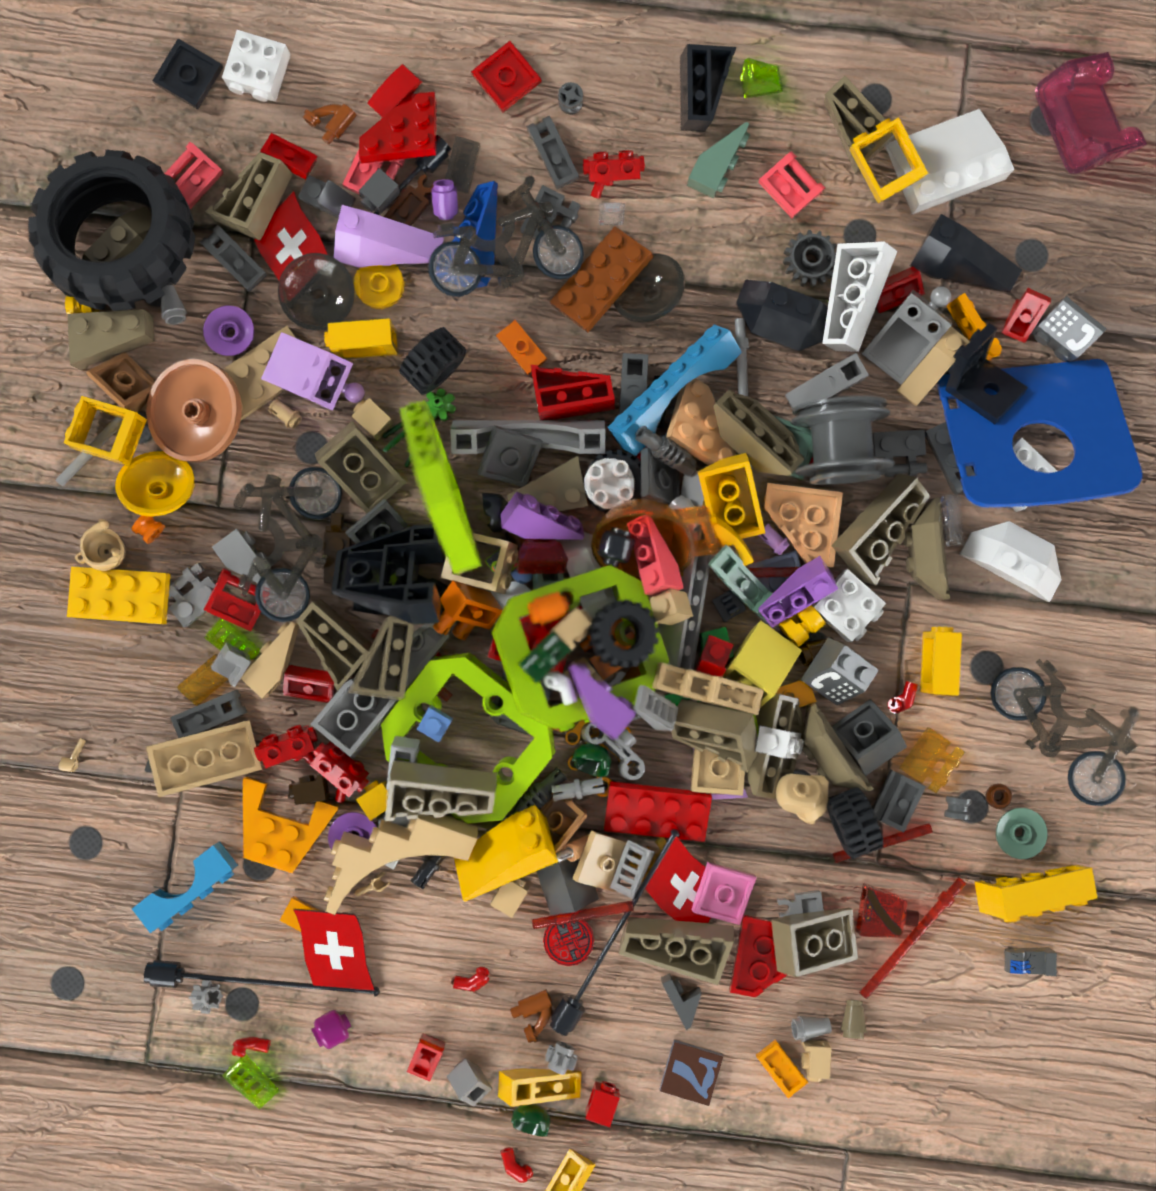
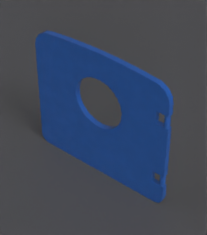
M1091 359L1002 368L1003 371L1028 388L1026 393L995 425L945 391L950 374H945L939 379L937 388L940 400L942 401L956 464L959 468L963 491L967 499L973 504L984 508L1062 504L1130 493L1139 486L1142 480V469L1109 366L1105 361ZM991 388L984 389V391L989 395L997 394L996 391ZM956 399L958 408L950 409L948 400ZM1040 423L1054 426L1065 433L1070 439L1074 449L1073 460L1066 468L1057 472L1044 473L1032 470L1021 463L1016 457L1012 446L1013 436L1019 429L1030 424ZM965 466H973L975 476H967Z

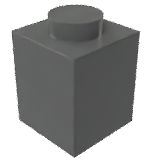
M379 168L359 190L362 199L360 202L368 211H375L381 215L400 194L399 185Z

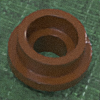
M996 783L987 789L986 801L991 807L1004 809L1011 803L1012 793L1006 785ZM1000 791L1002 794L1001 799L995 800V793Z

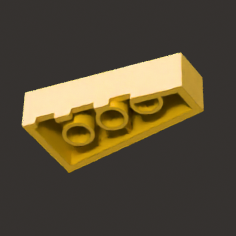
M1081 865L1045 870V875L1040 872L1021 874L1022 879L1017 877L996 878L995 884L986 883L984 880L974 882L979 912L1002 918L1004 922H1016L1020 920L1021 916L1025 915L1028 917L1043 915L1042 911L1046 910L1063 911L1067 905L1084 906L1088 904V900L1097 899L1093 869Z

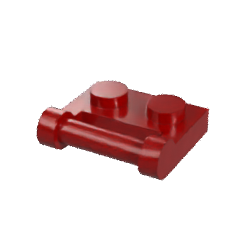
M223 568L203 610L251 631L261 613L257 603H251L223 589L227 583L255 596L256 585L232 575L230 570ZM266 587L261 588L260 593L263 605H265L271 593V590Z

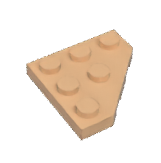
M695 378L679 391L666 437L709 466L720 459L735 456L736 451L720 437L713 407L716 402L709 386Z
M767 483L763 509L785 538L788 539L803 561L808 563L821 556L828 568H834L836 551L831 545L838 538L843 492Z

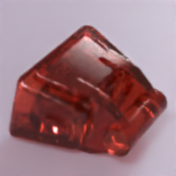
M524 539L518 554L517 572L518 574H563L567 568L568 557L562 544L557 542L556 539Z

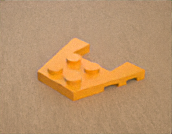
M244 777L243 858L293 873L337 813L340 806L326 801H317L309 824L260 809L268 783Z

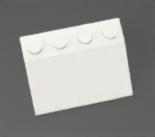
M980 109L908 135L928 174L921 180L903 189V193L911 213L915 214L1003 181L1013 172L1014 167L1005 145ZM897 140L890 142L886 149L896 175L900 178L912 171V168Z

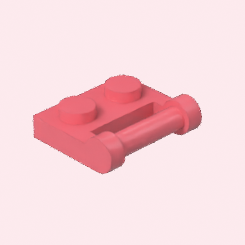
M189 142L185 146L186 150L164 174L174 179L194 157L197 158L176 182L191 209L224 172L192 142Z
M358 150L342 184L343 187L360 195L359 190L381 168L384 161L361 164ZM405 159L388 161L390 165L385 174L394 180L399 168L403 167Z
M792 151L758 181L791 219L825 190L824 185L821 182L817 183L796 160L797 156ZM786 167H789L810 190L808 193L785 170Z

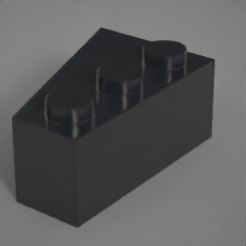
M686 45L680 55L681 131L705 132L712 123L736 47Z

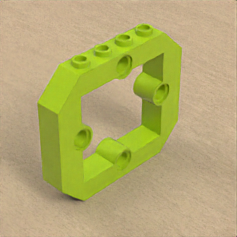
M425 400L418 403H410L406 407L400 408V413L414 470L427 509L452 570L458 575L482 567L465 503L431 410Z
M608 565L508 599L492 634L518 712L550 728H559L560 732L574 728V722L583 719L584 723L590 722L580 697H576L577 701L564 705V702L549 707L541 682L539 681L536 684L518 665L530 653L519 620L520 617L529 615L528 603L533 602L535 598L554 592H559L560 594L567 593L571 599L569 610L566 611L568 613L572 609L577 608L580 597L611 587L616 601H638L642 603L641 607H648L651 610L649 614L653 617V611L648 596L644 592L641 580ZM622 618L623 621L615 628V638L621 645L632 647L636 639V631L634 638L630 640L625 635V628L627 626H631L634 630L635 628L631 622ZM656 633V638H659V642L653 647L656 649L654 653L648 655L649 659L638 665L641 675L610 686L612 688L610 693L617 699L621 696L628 702H632L633 706H635L640 685H644L654 692L656 691L652 686L658 663H669L660 633Z
M463 653L435 656L426 664L407 689L404 698L397 702L381 723L386 760L388 762L390 760L391 744L394 737H406L417 721L421 722L426 713L422 709V703H427L441 711L442 703L437 695L453 674L484 697L482 705L488 714L499 716L504 713L534 737L518 759L507 756L502 758L495 766L493 772L497 773V785L493 813L458 816L457 813H451L455 819L463 820L465 823L503 820L555 754L553 728L518 712L509 683L473 654ZM497 695L501 697L503 706L495 705L492 701V696ZM419 750L417 763L448 767L442 763H435ZM397 757L398 760H403V761H408V762H410L409 759H404V758H398V757ZM502 767L510 768L513 776L504 775Z

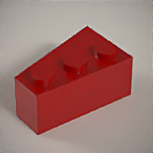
M530 364L540 420H556L615 410V398L610 375L582 371L576 373L562 371L560 368H540L538 365Z

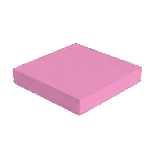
M707 862L691 910L693 913L740 925L757 877L750 873Z

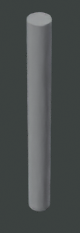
M115 417L89 446L100 449L120 428L123 419ZM81 452L55 479L56 482L64 486L93 455Z

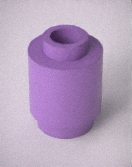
M437 180L433 183L434 187L431 189L433 214L439 216L441 220L453 219L454 215L458 214L457 188L452 180Z

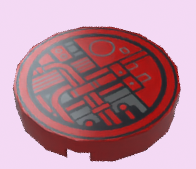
M567 913L559 915L550 921L545 929L543 943L550 959L559 965L573 966L580 964L588 958L593 949L594 936L592 928L585 919L575 914Z

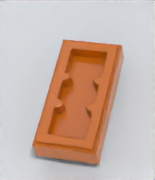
M516 320L496 335V338L527 375L532 373L530 364L538 365L539 367L547 361L546 356Z

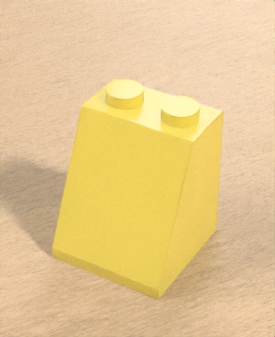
M760 620L733 654L734 657H731L729 663L726 664V671L722 678L763 689L760 703L761 708L776 694L802 650L795 646L791 640L784 638L776 632L773 627L771 628Z

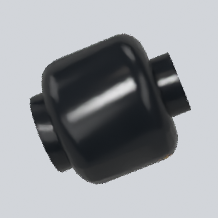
M612 527L611 531L607 530L603 533L598 548V554L604 558L603 563L618 567L619 563L625 564L629 562L635 545L634 539L630 537V532Z

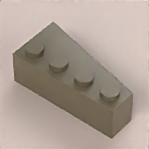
M898 474L831 545L859 580L877 585L880 580V572L884 566L888 567L892 560V552L897 544L903 542L906 537L904 534L907 527L916 520L930 496L917 477Z
M393 760L388 783L385 821H395V817L407 816V820L418 819L419 815L431 814L436 818L444 817L447 813H457L458 816L493 813L497 773Z
M628 917L620 940L619 955L718 985L734 943V926Z

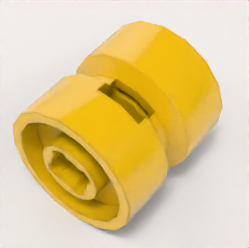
M810 605L779 623L778 626L795 646L800 647L809 639L810 632L816 633L826 623L817 610Z

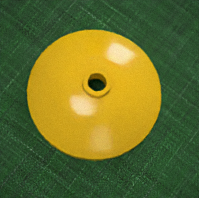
M154 451L134 457L130 466L124 465L117 475L115 488L120 502L131 512L143 516H161L177 510L188 501L194 490L195 478L192 468L187 461L175 459L164 451Z

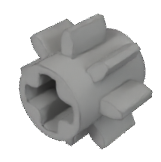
M203 980L202 986L193 985L194 990L191 996H189L193 1003L192 1009L201 1010V1013L210 1014L211 1008L219 1009L218 1004L223 997L219 990L220 984H212L211 980Z
M557 1041L555 1047L549 1045L545 1055V1060L549 1062L548 1068L558 1074H566L567 1069L573 1071L577 1062V1055L573 1054L575 1048L562 1041Z

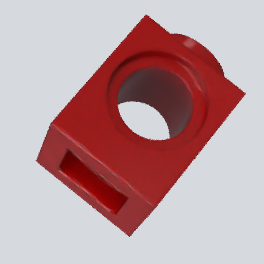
M595 1081L585 1110L586 1120L610 1128L620 1099L619 1089H616L614 1084L607 1081H602V1083Z

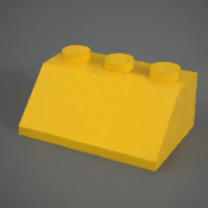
M746 453L720 459L698 472L715 545L721 544L711 521V518L715 516L730 525L742 539L765 533L750 462Z

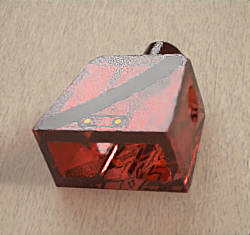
M863 883L855 929L860 936L901 937L904 925L918 926L919 912L908 910L905 898Z

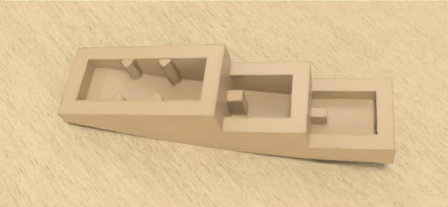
M658 663L652 688L754 715H758L764 691L763 689L725 678L710 676L665 663Z

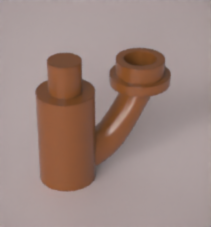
M329 104L313 111L306 109L302 118L315 128L316 125L321 123L319 118L334 115L325 126L326 133L321 138L330 145L334 138L339 140L357 115L345 104Z
M547 989L518 1001V1006L510 1009L513 1018L521 1015L527 1018L541 1012L534 1026L530 1023L528 1027L524 1028V1033L529 1043L533 1041L534 1043L538 1042L537 1036L551 1017L553 1003Z

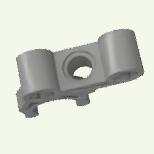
M617 673L607 685L611 686L619 683L625 676V673ZM632 710L636 714L631 721L640 719L641 716L635 710ZM591 722L586 723L582 727L581 737L584 742L590 744L603 743L620 759L618 773L621 777L628 780H636L643 776L645 772L644 762L630 749L637 741L631 733L624 729L617 739H611L599 729V737L591 738L589 736V729L597 727ZM630 761L635 763L633 767L635 773L633 775L627 772L629 770L627 764Z

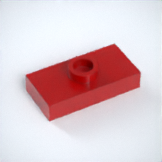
M273 133L270 134L260 150L261 153L281 160L293 174L303 179H307L317 162V155Z

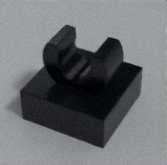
M731 590L711 600L723 622L747 610L743 602Z

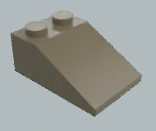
M353 421L315 453L317 462L366 513L371 511L382 500H387L407 483Z
M852 908L792 914L771 920L778 972L799 977L858 960Z

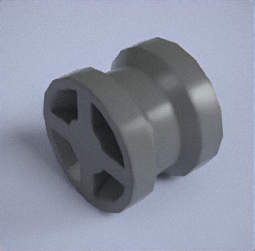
M573 82L563 84L558 92L559 107L566 114H576L583 106V90L578 84Z
M947 795L948 809L945 810L944 816L970 820L971 814L968 811L969 806L972 805V799Z

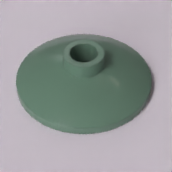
M1014 808L1007 811L999 819L996 826L998 845L1007 855L1016 859H1028L1036 856L1044 848L1047 841L1048 831L1045 821L1038 813L1028 808ZM1021 828L1022 834L1017 837L1015 830Z

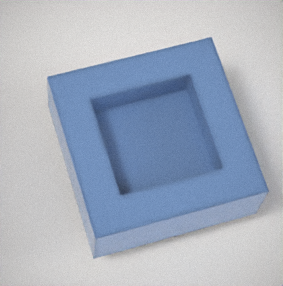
M430 706L417 730L439 743L453 718Z

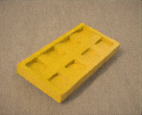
M71 567L67 617L167 624L171 574L115 569L100 571L86 567Z

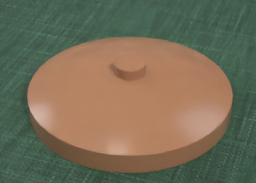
M198 359L183 360L164 370L151 388L146 408L148 427L156 444L169 456L189 462L207 461L221 454L235 438L242 415L240 394L230 375L221 367Z

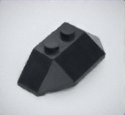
M745 279L736 305L745 319L751 334L797 352L823 342L828 310L824 303L773 282Z

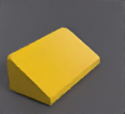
M569 1149L545 1191H581L596 1164L576 1151Z

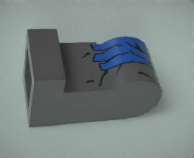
M1049 947L1004 949V970L1014 974L1028 973L1057 976V953Z

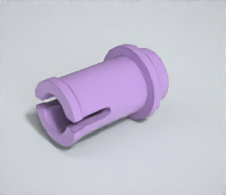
M767 524L764 527L765 533L757 536L774 550V554L777 552L781 555L790 545L787 542L788 539H784Z

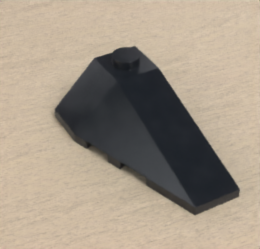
M940 214L932 224L910 264V267H914L933 279L940 280L942 278L955 281V283L979 285L981 288L1007 293L1012 290L1022 271L1021 268L966 227L943 214Z

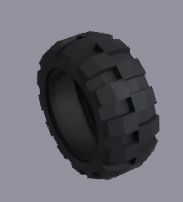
M105 149V156L98 157L91 151L75 156L76 163L65 169L60 164L47 176L50 183L46 189L38 188L31 203V210L36 216L29 217L28 220L29 242L34 247L33 256L42 271L66 296L75 297L79 304L94 309L104 310L106 304L113 311L136 309L135 302L145 299L150 304L164 296L165 294L162 289L169 282L176 285L186 271L187 267L183 262V258L191 259L195 243V234L192 231L194 225L192 213L172 177L164 174L159 165L145 157L137 155L133 160L129 152ZM131 201L152 209L150 229L143 242L130 254L110 262H90L76 257L75 240L78 230L84 220L98 208L113 202Z

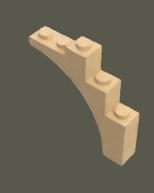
M431 814L419 815L418 819H410L407 827L382 819L378 828L373 827L369 839L344 831L341 840L335 839L330 853L335 855L332 865L336 866L332 879L336 881L333 887L328 886L324 897V901L328 902L325 912L335 915L342 900L354 885L370 872L387 863L406 857L422 855L450 856L468 861L477 840L478 827L447 816L434 818V815Z

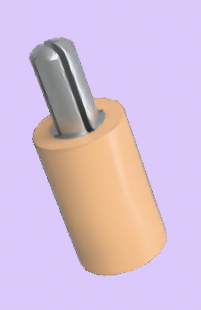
M590 834L566 843L563 851L556 853L558 862L565 859L574 862L580 859Z

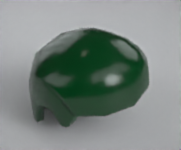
M590 743L582 744L574 751L572 761H575L574 767L592 776H608L611 757L602 746Z
M520 1105L515 1108L511 1123H513V1128L519 1131L546 1137L550 1127V1116L541 1105Z

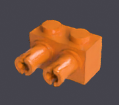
M453 580L440 598L444 611L440 616L439 623H434L433 628L438 633L447 635L453 624L459 621L452 630V633L458 639L466 640L475 626L490 630L503 609L491 592Z

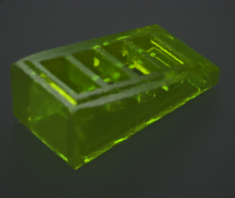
M219 618L204 636L207 641L221 651L225 645L223 643L224 640L232 634L234 637L229 644L234 646L240 640L242 644L238 649L243 651L246 647H249L251 649L248 652L250 660L254 659L260 652V648L231 622ZM222 627L225 628V632L219 638L215 636Z
M247 1054L235 1061L222 1075L228 1083L258 1109H261L279 1092V1089ZM243 1068L245 1072L239 1076L236 1072ZM250 1074L253 1078L246 1084L243 1080ZM258 1081L260 1085L252 1091L250 1087ZM266 1088L268 1092L259 1098L257 1094Z

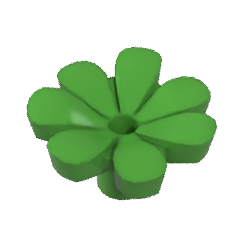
M438 389L437 394L429 392L426 395L429 400L427 404L434 420L439 416L443 422L448 420L447 412L452 414L456 411V407L451 404L455 400L454 395H445L446 391L444 389Z

